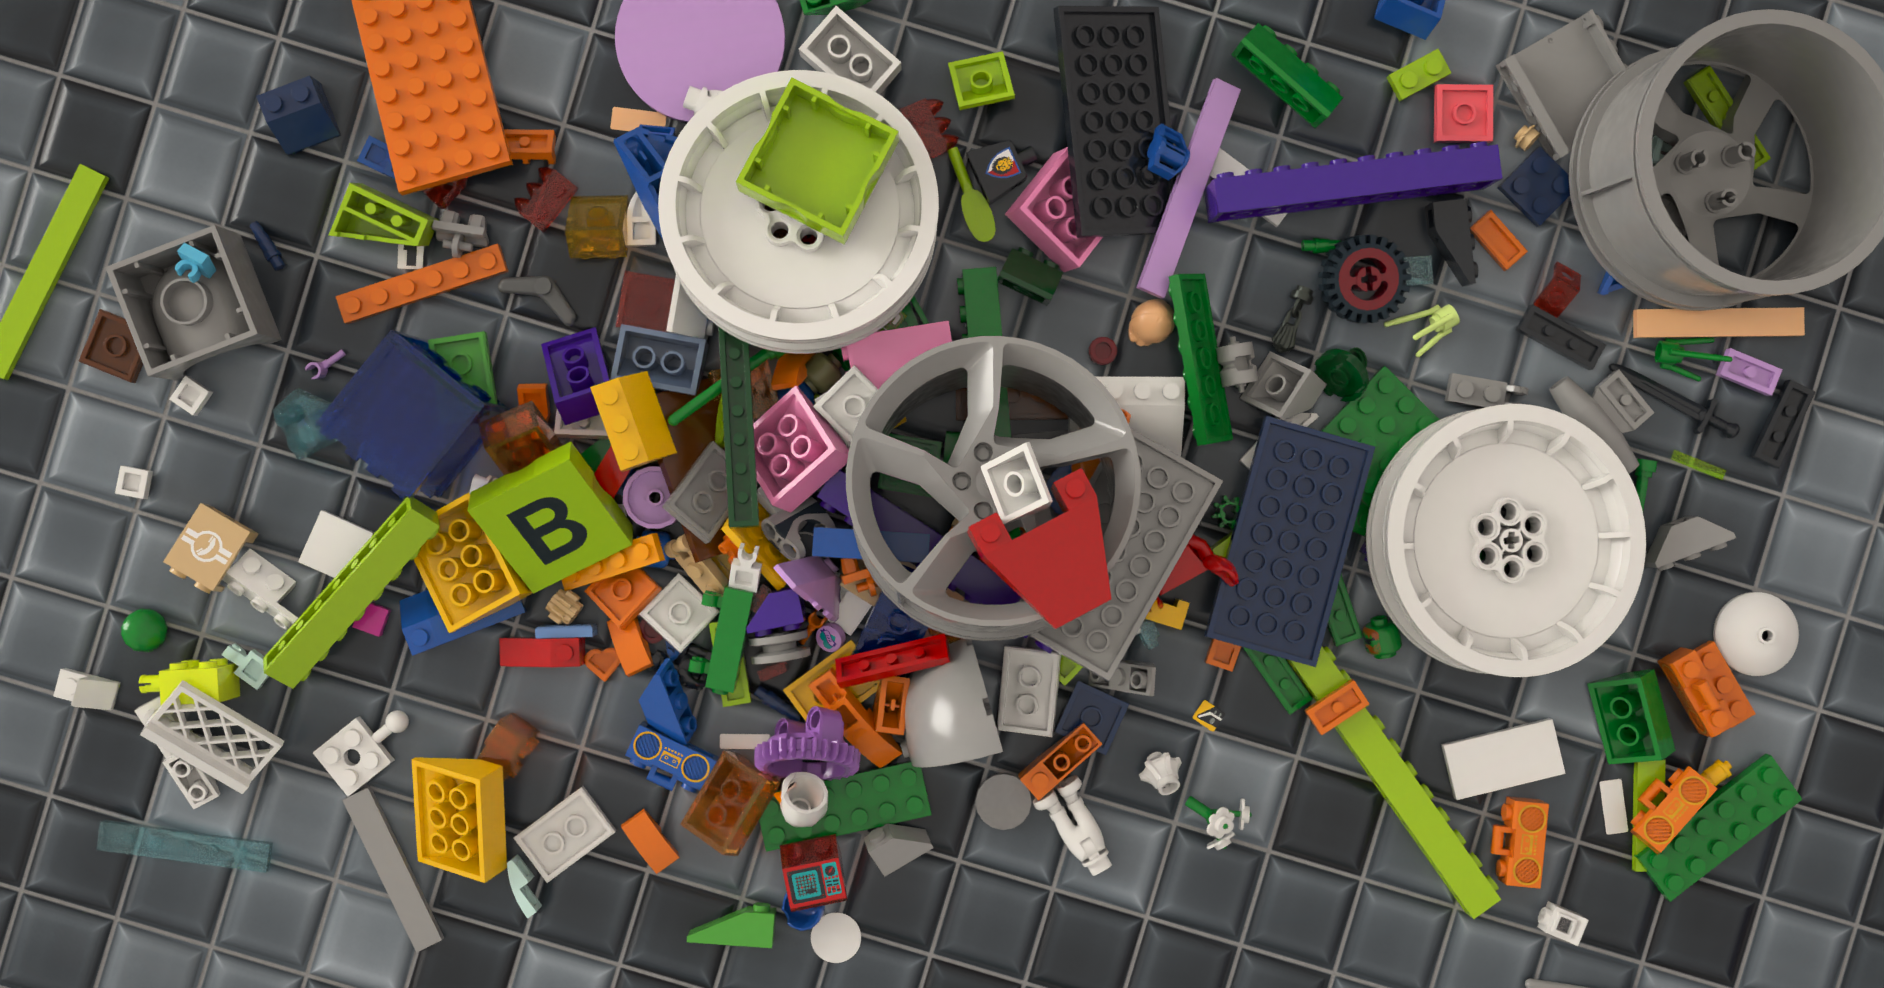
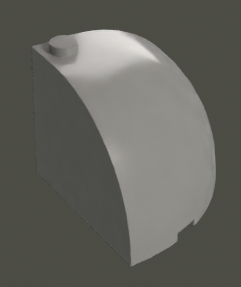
M947 635L950 662L910 672L908 676L910 678V685L905 704V741H901L900 744L904 758L910 757L911 764L914 767L924 768L950 765L1003 752L972 640Z

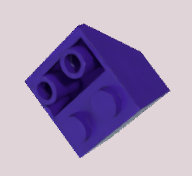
M790 587L772 591L746 628L747 634L754 632L755 637L772 634L774 628L783 626V631L800 628L802 622L807 619L804 599Z

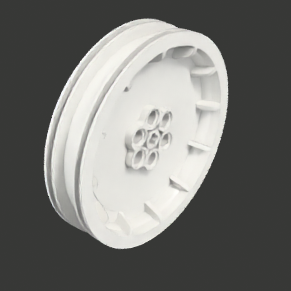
M788 70L756 76L726 89L706 103L689 120L674 142L666 160L659 188L658 211L662 238L675 273L690 299L709 320L728 334L748 344L783 353L809 354L839 349L865 339L893 320L910 302L923 282L932 260L937 234L939 197L933 165L921 138L904 115L889 101L868 87L842 76L819 71ZM791 77L830 96L843 107L862 112L899 131V143L845 245L777 210H765V204L739 192L736 180L754 146L765 134L772 113ZM780 228L788 231V234L781 239L773 236L774 231ZM810 234L817 238L815 243L810 245L804 244L801 241L804 236Z
M1504 404L1465 411L1445 417L1427 426L1404 444L1384 470L1374 491L1367 519L1366 552L1372 582L1381 604L1397 628L1420 650L1442 663L1465 671L1506 677H1531L1559 671L1581 661L1598 649L1615 632L1627 615L1641 582L1646 555V530L1641 503L1630 475L1618 456L1596 433L1577 420L1555 410L1526 404ZM1502 506L1506 508L1505 518L1501 516ZM1527 519L1530 521L1529 531H1527L1525 528V522ZM1480 521L1484 525L1482 534L1478 531V523ZM1529 547L1532 550V558L1530 560L1527 557ZM1482 549L1486 554V558L1483 563L1480 560V552ZM1506 563H1508L1510 567V572L1508 575H1506L1504 572V566Z

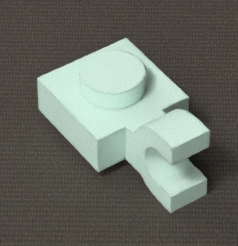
M234 643L232 646L229 645L222 653V656L239 666L234 674L256 690L260 689L269 678L268 675L264 674V656L255 649L251 650L247 655L242 647Z

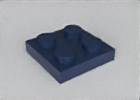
M1540 146L1497 187L1536 227L1541 226L1570 196L1569 175Z
M1077 680L1054 732L1066 736L1084 722L1102 743L1095 751L1106 755L1128 709L1129 703Z

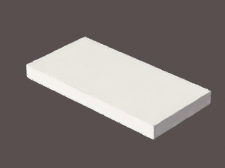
M1551 718L1441 744L1453 797L1456 800L1566 774L1553 719Z

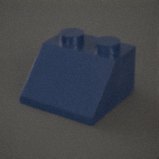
M310 75L256 96L266 123L288 156L341 136L322 84Z

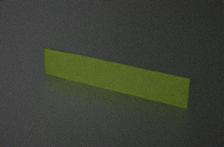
M1674 450L1671 457L1673 461L1720 480H1723L1726 473L1724 469L1677 450Z

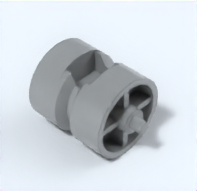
M1233 336L1230 337L1231 343H1228L1227 346L1216 348L1218 364L1223 365V369L1220 371L1222 387L1235 386V388L1239 389V393L1245 392L1244 386H1247V383L1257 382L1259 378L1257 366L1251 363V360L1255 358L1253 343L1236 342V337Z

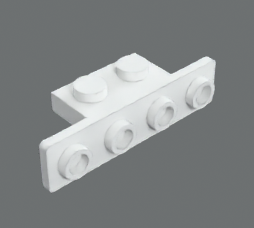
M249 549L228 569L222 579L228 584V588L237 596L244 595L251 600V605L259 612L264 613L266 611L273 616L275 623L281 628L287 630L298 619L297 616L279 604L296 586V581L255 551Z

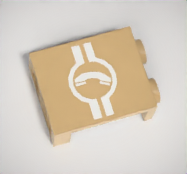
M200 503L163 562L171 566L169 571L183 579H186L188 576L195 580L194 586L209 594L211 591L222 592L225 587L220 584L221 580L246 542L253 543L259 533L213 506Z

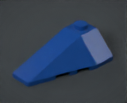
M428 590L399 601L402 631L412 656L527 612L521 599L511 606L453 633H449Z

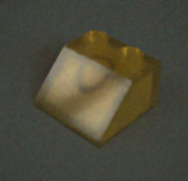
M628 195L571 196L565 227L570 258L627 257L629 247L627 245Z

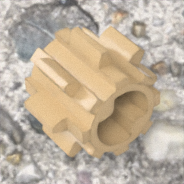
M560 589L545 608L550 612L548 617L558 625L562 623L570 625L584 607L579 602L581 597L571 590L566 592Z

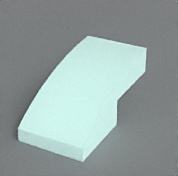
M517 854L507 862L508 876L516 901L528 919L542 907V904L527 886V883L533 879L534 875Z

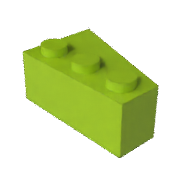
M349 183L328 236L410 246H429L435 232L432 229L433 221H439V219L363 183Z

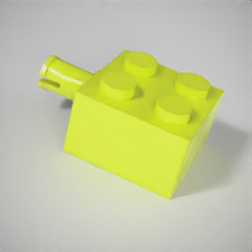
M226 658L210 659V661L199 662V660H184L179 663L169 664L170 668L159 671V675H141L139 678V684L151 683L139 686L141 693L160 692V705L165 702L182 680L219 702L240 696L239 677L234 674L239 666L235 663H228ZM181 692L179 695L181 705L195 704L193 698Z

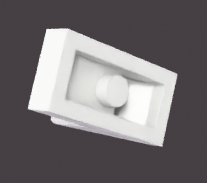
M63 668L60 669L53 696L72 701L71 706L113 710L121 682Z

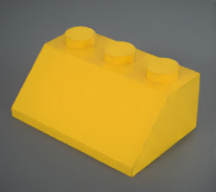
M648 371L618 377L590 387L621 472L677 453Z

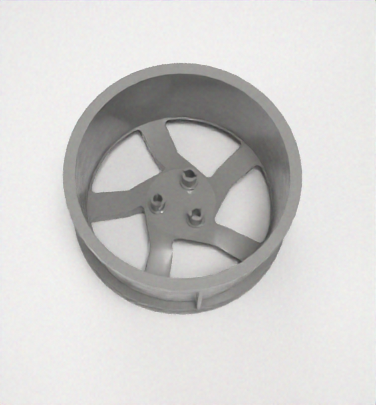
M1766 9L1747 11L1720 19L1700 29L1679 46L1647 55L1628 65L1626 71L1618 72L1593 98L1577 128L1569 162V188L1573 212L1579 230L1588 248L1608 274L1634 294L1652 303L1679 310L1706 311L1730 307L1745 301L1770 296L1789 295L1813 290L1846 275L1858 266L1884 237V73L1868 52L1854 39L1840 29L1815 17L1788 10ZM1713 64L1729 67L1746 74L1733 99L1732 106L1729 107L1726 113L1727 116L1722 122L1721 129L1683 113L1665 91L1681 66ZM1776 100H1781L1789 109L1806 143L1811 172L1810 191L1807 194L1769 187H1756L1753 184L1756 153L1755 134ZM1653 134L1673 147L1654 166L1652 161ZM1668 193L1673 197L1681 215L1689 242L1671 220L1660 197L1663 194ZM1759 213L1797 224L1798 232L1787 249L1771 265L1752 277H1745L1719 266L1713 226L1716 220Z
M1005 336L964 338L942 344L913 358L894 372L869 401L853 433L848 452L846 467L848 508L858 549L866 568L882 592L912 619L945 635L975 641L1016 639L1034 634L1051 626L1025 601L1003 605H984L957 600L946 594V588L971 554L976 551L967 533L968 527L996 512L998 513L980 466L1026 442H1030L1041 472L1045 468L1063 467L1100 459L1107 479L1110 496L1109 523L1103 536L1108 573L1120 558L1129 541L1139 509L1141 470L1138 450L1131 428L1114 397L1091 372L1072 358L1053 348L1021 338ZM967 388L968 416L947 464L922 449L888 436L894 427L918 406L946 392ZM1000 388H1012L1040 397L1064 412L1079 426L1080 430L1052 439L996 436L994 433L999 410ZM874 472H880L920 485L959 521L957 525L945 534L914 572H909L898 561L879 530L873 511L870 491V478ZM1048 508L1004 524L1007 532L1022 527L1027 533L1052 519L1050 509Z

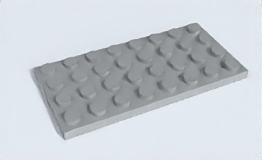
M1132 429L1141 470L1140 502L1129 541L1120 558L1108 573L1112 599L1057 629L1050 626L1029 635L1108 682L1223 480ZM1100 462L1089 482L1097 495L1102 535L1104 536L1109 523L1110 496L1105 472Z

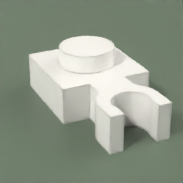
M740 543L738 558H733L728 587L757 593L762 563L755 561L760 546H755L753 553L749 554L744 550L745 543Z

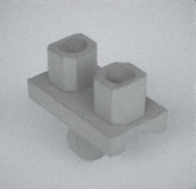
M444 210L440 220L433 221L432 229L436 231L437 241H443V248L451 249L454 258H461L463 251L472 252L473 246L485 248L489 245V238L486 233L487 222L482 215H470L468 225L459 224L461 219L459 213Z

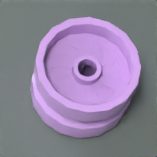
M648 466L636 471L628 479L623 490V504L628 516L636 524L655 529L667 527L678 521L662 508L670 497V493L661 468L658 466ZM653 492L660 494L661 499L659 502L653 503L651 501L653 498L650 495Z

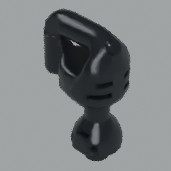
M691 643L680 663L672 662L679 674V681L682 686L696 689V691L703 690L708 674L700 673L698 679L693 678V672L688 671L689 664L693 656L710 660L711 651ZM659 649L655 654L651 653L654 666L650 667L649 670L657 672L665 658H668L667 655Z

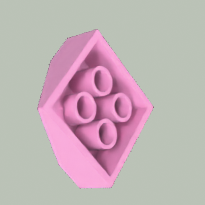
M1068 147L1051 155L1005 213L1054 263L1060 266L1059 268L1063 272L1080 268L1103 238H1077Z
M794 386L754 422L757 481L772 506L790 513L793 512L847 464L849 449L797 386Z

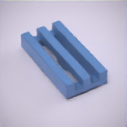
M596 623L540 625L535 628V639L594 637L598 635Z

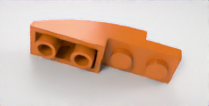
M833 667L810 682L808 687L823 706L841 713L842 721L844 722L843 736L856 749H859V752L868 760L882 768L903 754L902 749L890 734L875 732L872 710L870 708L865 709L848 687L840 689L837 684L836 671Z

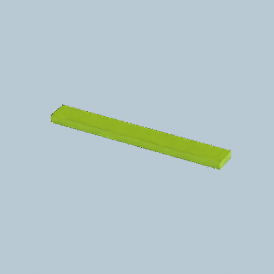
M79 164L0 322V378L4 380H9L109 180V177L83 164Z

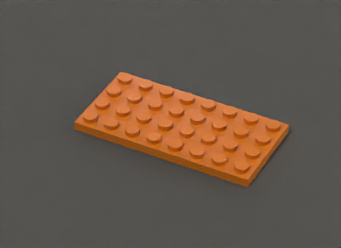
M351 0L398 192L403 196L513 165L471 0Z

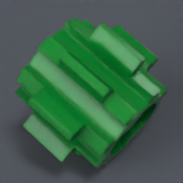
M1223 495L1222 503H1212L1213 507L1216 508V513H1213L1210 517L1219 519V528L1227 524L1233 530L1239 510V497H1234L1230 501L1226 495ZM1228 504L1232 506L1231 512L1234 513L1233 518L1230 520L1225 519L1226 513L1223 512V508Z

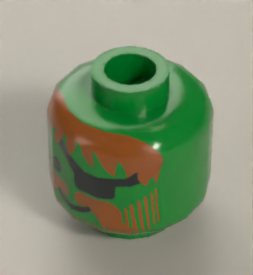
M1386 615L1370 618L1371 622L1365 624L1362 628L1366 651L1374 655L1376 659L1394 657L1396 652L1402 647L1400 630Z

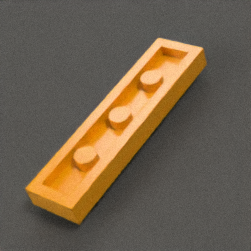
M658 533L633 539L631 546L562 579L564 591L576 589L664 561L665 557Z

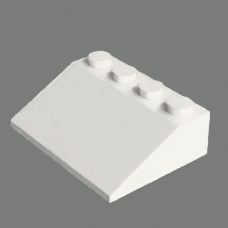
M1096 377L1114 397L1119 407L1131 415L1129 426L1132 430L1181 457L1185 411V381L1183 377ZM1069 418L1068 433L1079 430V426Z

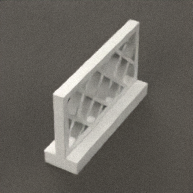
M183 680L157 711L155 710L140 734L241 794L248 789L251 781L284 743V740ZM181 692L193 698L195 704L181 705L179 698ZM205 710L217 712L220 719L207 720ZM197 711L200 720L187 721L184 712ZM177 713L179 722H175L163 714ZM238 725L245 729L246 734L233 735L230 726ZM223 726L225 735L212 736L210 727ZM202 728L205 737H200L189 729ZM264 740L272 745L270 749L258 750L255 741ZM248 741L251 750L237 751L235 742ZM228 743L230 752L222 750L215 746V744ZM253 758L255 767L249 766L240 759Z

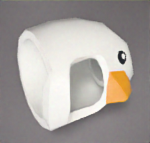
M808 772L791 773L784 779L782 791L774 793V797L780 804L785 821L794 827H812L825 816L828 809V790L824 781L817 775Z

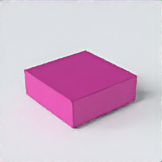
M371 602L367 606L362 618L354 621L352 627L380 637L383 634L391 609Z

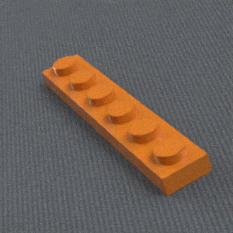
M494 244L461 255V258L448 259L335 297L344 323L350 324L509 271L500 245Z

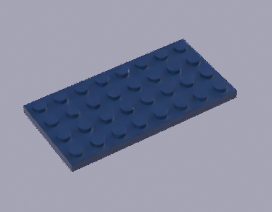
M1264 416L1225 557L1234 565L1239 582L1232 587L1223 579H1219L1204 636L1316 667L1372 462L1374 446L1270 416Z

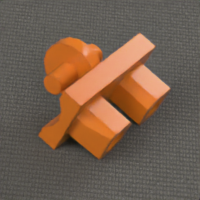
M841 558L843 574L840 575L842 583L845 585L865 578V582L856 584L857 592L868 590L871 597L876 596L875 587H878V585L872 579L866 567L859 568L857 559Z

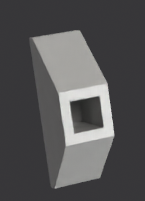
M1685 516L1659 527L1645 558V566L1657 568L1658 571L1674 567V562L1684 559V561L1700 557V552L1706 549H1710V551L1722 549L1727 546V541L1735 539L1736 536L1734 532L1701 517Z
M1121 660L1109 682L1089 671L1088 685L1154 696L1156 666L1154 663Z

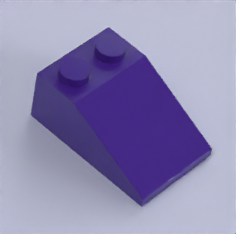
M596 327L541 344L554 402L564 425L600 415L590 387L609 381L611 374Z

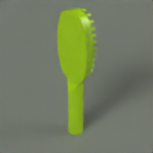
M958 147L951 148L947 152L963 191L961 206L966 224L975 239L981 242L990 241L996 232L991 208L982 193L974 190Z

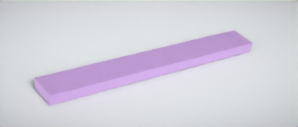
M1218 78L1212 80L1187 148L1190 151V159L1186 167L1177 175L1136 287L1160 299L1166 296L1170 284L1169 276L1174 274L1241 89Z

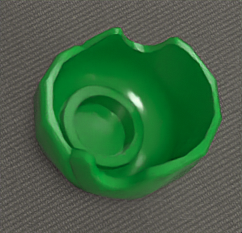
M141 608L125 618L121 626V636L125 644L134 651L152 652L165 642L168 626L164 617L157 611Z

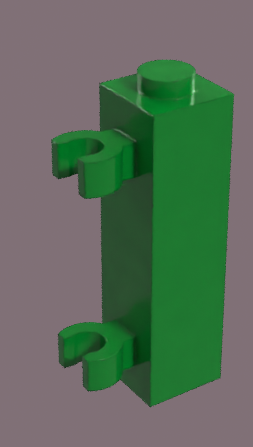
M729 582L724 588V594L709 590L703 593L701 605L721 609L711 659L707 660L702 657L693 656L688 669L690 672L708 674L705 687L711 688L713 693L728 695L729 692L734 693L737 687L747 638L746 628L750 623L755 592L728 587Z

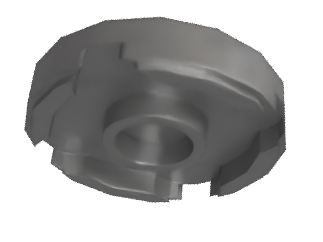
M1004 772L993 774L984 780L977 789L975 798L977 813L983 822L992 828L1000 830L1012 829L1023 823L1030 813L1032 804L1029 789L1016 775Z

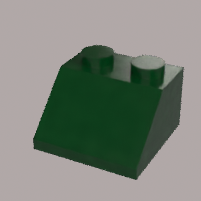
M1019 247L1018 250L1012 248L998 276V283L1047 306L1063 275V272L1058 270L1060 266L1044 259L1043 263L1034 259V254L1027 249Z

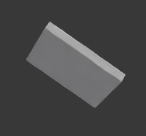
M714 441L706 446L662 506L663 509L705 544L712 540L728 517L725 451Z

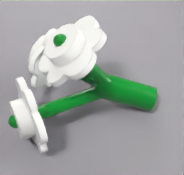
M1192 796L1185 803V806L1206 819L1208 823L1207 833L1210 836L1216 837V839L1207 844V849L1213 847L1216 850L1226 849L1231 843L1230 838L1235 835L1232 831L1234 828L1232 822L1234 817H1239V829L1243 830L1244 823H1249V819L1252 816L1250 806H1245V799L1243 798L1240 799L1239 811L1228 810L1225 807L1210 809Z

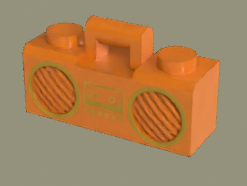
M1680 647L1657 661L1699 734L1716 737L1737 724L1724 699L1721 698L1708 676L1709 673L1695 650Z
M1690 766L1684 771L1678 768L1668 779L1671 783L1670 787L1656 778L1637 799L1649 810L1647 813L1640 810L1630 823L1634 827L1630 832L1656 854H1660L1718 789ZM1662 791L1667 796L1656 807L1651 802Z
M1506 796V804L1504 803L1501 808V817L1505 825H1493L1490 853L1500 855V859L1496 862V875L1498 880L1506 885L1541 889L1549 804L1540 799ZM1504 833H1506L1505 848H1503Z

